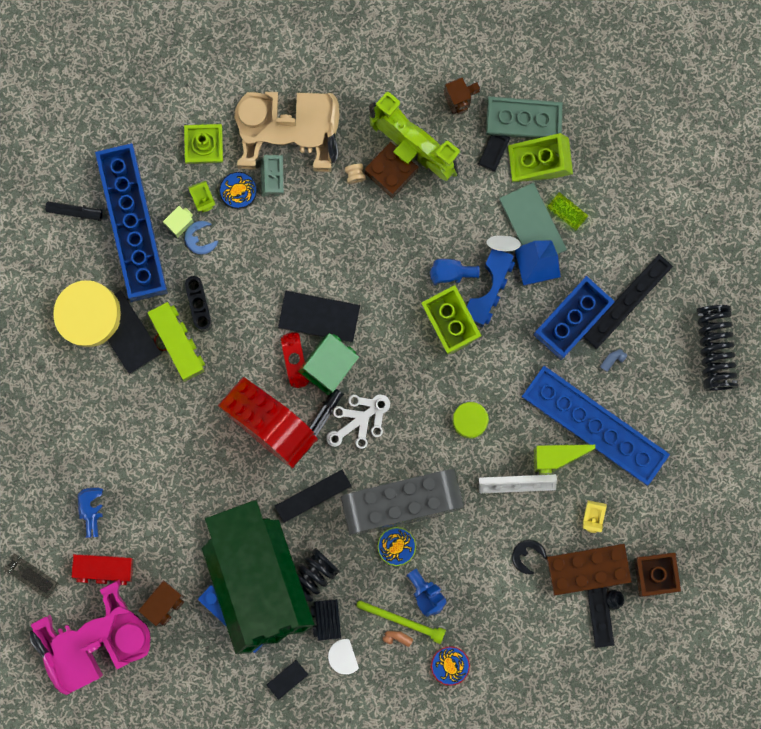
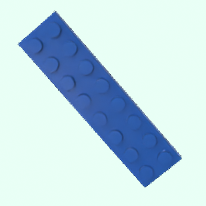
M545 366L542 367L522 395L524 400L588 445H595V450L646 486L651 483L670 455Z

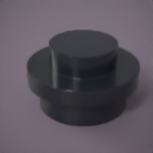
M609 591L607 604L611 609L615 610L623 606L624 596L620 591Z

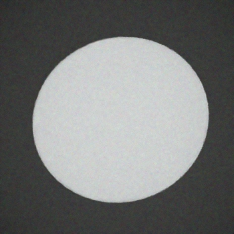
M493 236L487 240V245L498 251H513L521 246L520 241L511 236Z
M342 639L335 642L328 654L331 667L340 674H351L357 671L359 667L350 640Z

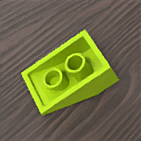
M561 133L508 145L512 182L553 179L573 174L569 138Z
M595 445L536 446L534 448V472H539V475H551L552 472L591 453L595 449Z

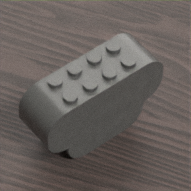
M455 469L368 488L340 497L349 536L415 523L465 508Z

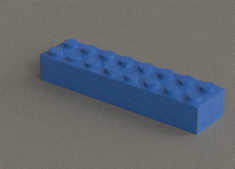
M133 144L95 152L130 302L168 294Z

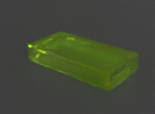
M560 192L547 206L549 210L575 231L588 218L585 212Z

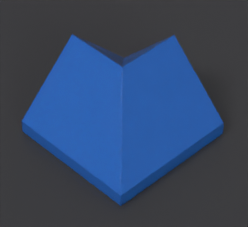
M552 240L533 241L515 250L523 286L561 277L558 254Z

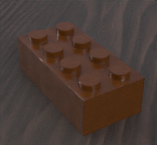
M625 544L547 557L553 596L632 582Z

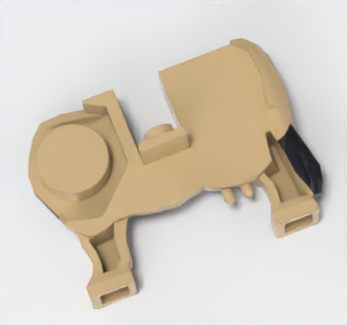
M247 92L241 98L235 109L234 116L240 136L243 139L244 150L242 157L237 161L238 169H256V161L259 158L263 142L282 146L296 143L300 146L301 153L304 152L305 147L308 148V153H311L312 148H315L317 156L313 163V170L331 172V163H335L338 158V146L335 135L340 117L339 102L334 94L297 93L296 120L287 114L280 115V118H278V92H265V94Z

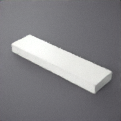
M554 474L479 478V493L556 490L557 476Z

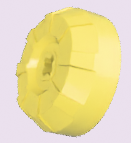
M85 280L69 285L60 293L54 306L53 315L57 330L67 341L82 347H94L105 343L112 337L119 327L121 311L119 301L110 289L100 283Z

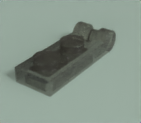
M13 553L11 556L12 560L8 565L4 566L3 570L46 599H49L59 583ZM18 563L23 566L19 572L15 570Z

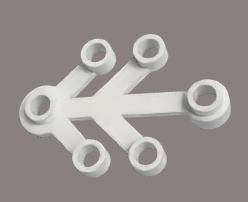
M354 394L350 395L348 403L351 406L355 407L359 404L370 406L365 411L349 410L336 406L333 409L335 417L355 419L339 431H330L326 435L327 443L333 447L340 445L342 438L359 426L358 438L355 440V444L360 449L365 448L368 444L366 440L368 420L373 414H375L374 426H372L370 432L374 437H380L383 433L381 428L383 413L387 412L390 408V401L385 395L379 394L373 399L362 398ZM353 397L357 398V403L355 404L351 403ZM379 401L384 402L382 408H379L377 405ZM340 408L342 414L338 416L335 412ZM375 428L380 429V433L377 435L373 432ZM334 435L338 437L337 442H332L331 440ZM360 439L365 441L363 446L358 445Z

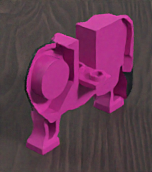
M120 580L100 589L106 608V616L85 623L78 631L71 630L66 625V632L58 629L59 635H57L52 626L51 615L31 624L33 629L30 631L31 643L41 655L47 674L60 693L68 695L103 676L92 652L103 645L102 642L116 669L148 655L151 642L149 628L137 615L128 610L125 602L119 596Z

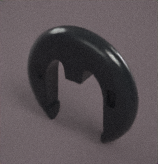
M524 540L515 546L512 553V561L515 568L521 573L535 574L521 562L520 555L526 556L528 554L526 548L530 547L547 560L546 551L539 542Z

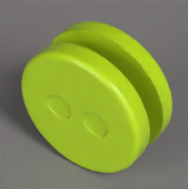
M476 402L463 403L454 412L453 427L464 438H477L484 433L488 426L489 417L487 411Z

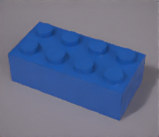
M586 276L533 335L562 360L615 301Z

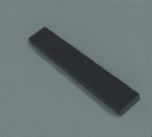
M658 254L583 338L597 350L673 266Z

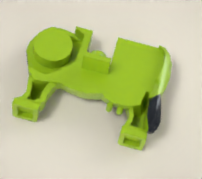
M386 92L377 103L372 102L369 105L371 127L376 132L380 130L398 145L393 153L402 161L409 164L418 154L417 161L426 169L429 168L439 178L447 181L451 176H458L456 157L459 155L460 150L449 141H445L444 144L440 145L424 130L411 123L398 108L400 101L391 93Z

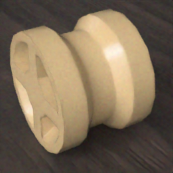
M353 164L345 167V172L348 174V184L366 180V176L362 172L364 169L363 164Z

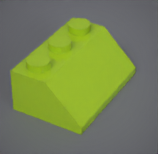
M456 285L421 302L447 354L451 355L465 348L482 336Z

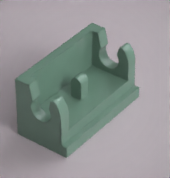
M264 155L261 158V197L270 194L279 196L281 193H284L283 155Z

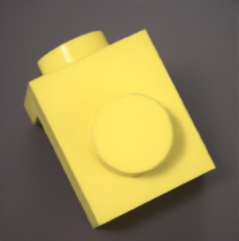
M587 500L583 518V529L591 533L602 532L607 504Z

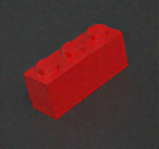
M73 554L71 578H75L78 583H88V579L96 580V584H107L108 581L120 580L121 585L127 586V582H132L134 559Z

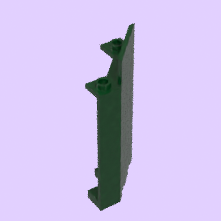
M257 499L205 518L211 539L201 549L235 654L252 653L262 644L279 643L287 635L304 634L315 625L279 520L263 519Z

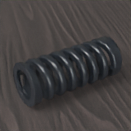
M712 305L698 308L697 315L701 317L698 319V325L702 327L699 329V335L703 337L699 342L704 347L700 353L703 357H706L701 361V364L707 367L702 371V375L707 377L703 381L704 390L721 391L738 388L737 380H732V383H727V380H724L736 378V372H714L735 368L737 366L736 363L713 362L734 358L736 356L735 352H712L724 348H733L735 346L734 342H710L717 339L732 338L734 336L733 332H709L721 328H731L733 324L732 322H708L714 319L731 317V306ZM724 380V383H718V381Z
M317 548L312 550L311 558L306 557L304 559L309 569L302 564L297 566L299 573L303 576L301 577L298 574L306 601L308 602L313 601V596L306 588L318 595L321 590L314 581L326 587L328 582L322 574L329 579H334L340 573Z

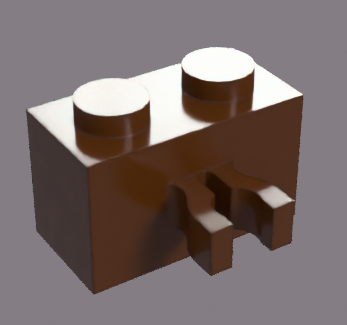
M462 77L445 84L444 96L452 114L457 113L460 115L468 111L471 96L480 93L478 82L467 87Z

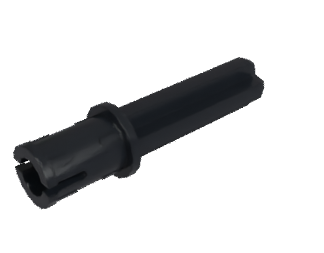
M50 201L45 205V211L48 213L80 217L81 220L86 218L101 221L103 215L102 209L88 208L86 205L82 207Z
M335 389L327 400L322 402V408L309 426L315 436L318 435L342 396H344V393L338 389Z

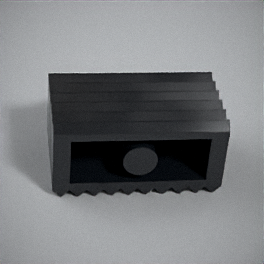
M338 599L314 601V606H311L312 618L316 617V625L313 626L314 637H318V641L341 639Z

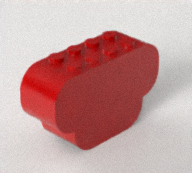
M245 377L239 380L218 405L236 424L292 469L311 446L318 441L314 432L298 416Z

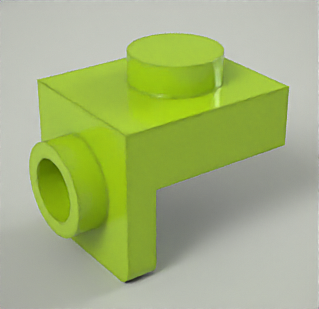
M206 180L188 187L198 212H207L213 208L212 206L216 205Z

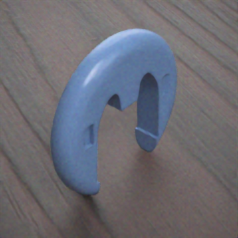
M197 221L187 228L184 239L190 251L196 254H207L217 246L218 241L204 246H197L196 243L199 242L198 236H192L195 231L212 225L211 223Z

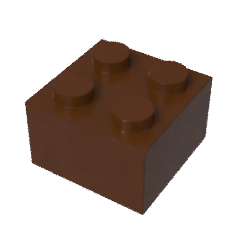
M390 142L365 168V174L393 199L418 172L419 167L412 160L409 164L402 161L393 153L397 147Z
M676 553L634 558L639 597L681 592Z
M163 580L138 612L155 626H165L172 618L170 616L172 611H178L184 604L182 599L185 596Z

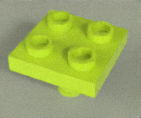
M222 124L184 125L185 164L223 163Z

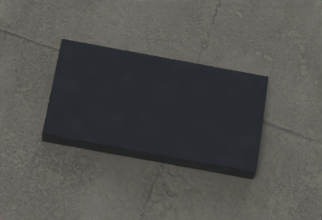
M120 290L114 294L120 304V324L112 337L107 341L130 375L162 355V353Z
M285 290L278 329L325 337L330 333L338 336L341 341L353 343L360 305Z

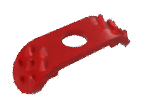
M297 332L287 333L281 337V344L289 382L294 388H302L308 385L309 380L298 372L305 363L300 335ZM293 353L298 354L300 357V361L297 364L289 362V356Z

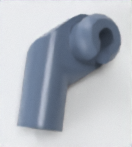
M618 349L608 354L600 367L608 372L616 360L623 362L627 354L623 350Z

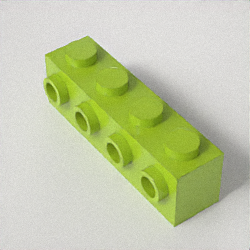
M166 302L147 312L183 381L186 382L205 372L203 369L205 363L201 355L196 356L194 350L197 348L192 338L188 340L185 335L188 331L184 323H179L176 318L179 314L175 306L170 307L169 303Z

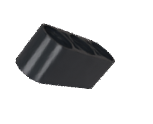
M190 276L186 279L185 288L193 322L198 331L207 332L211 329L212 321L204 287L199 277ZM192 282H198L199 288L191 290L189 285ZM202 300L204 304L201 308L197 309L193 306L195 301ZM202 318L208 320V324L205 327L198 326V321Z

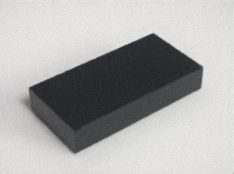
M491 135L478 165L495 172L510 141V137Z
M295 660L266 685L279 700L309 674Z

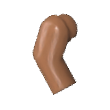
M387 631L383 637V641L388 644H392L393 640H397L409 647L413 642V638L401 631Z

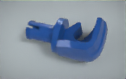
M437 259L433 262L430 270V279L435 286L438 283H447L454 280L456 283H460L462 278H479L480 270L479 266H462L461 262L455 259Z
M86 488L78 493L79 518L86 521V538L91 537V529H93V537H99L97 519L103 517V513H96L100 511L103 505L100 504L93 508L90 502L97 497L103 496V488Z
M417 568L407 574V577L416 588V592L413 595L417 600L418 607L425 617L435 616L447 604L446 598L441 594L439 586L433 584V582L426 583Z

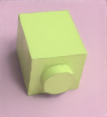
M178 206L163 223L178 238L194 223L191 218L193 214L187 208L182 209Z

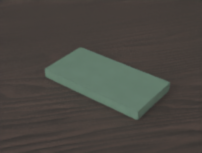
M488 96L486 135L537 139L558 133L562 134L563 102Z
M534 182L499 198L522 246L533 241L552 240L557 254L567 250Z

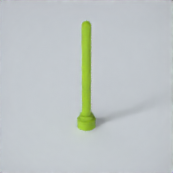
M363 601L356 603L359 609L431 636V639L434 640L433 642L442 643L446 632L443 628L432 629Z

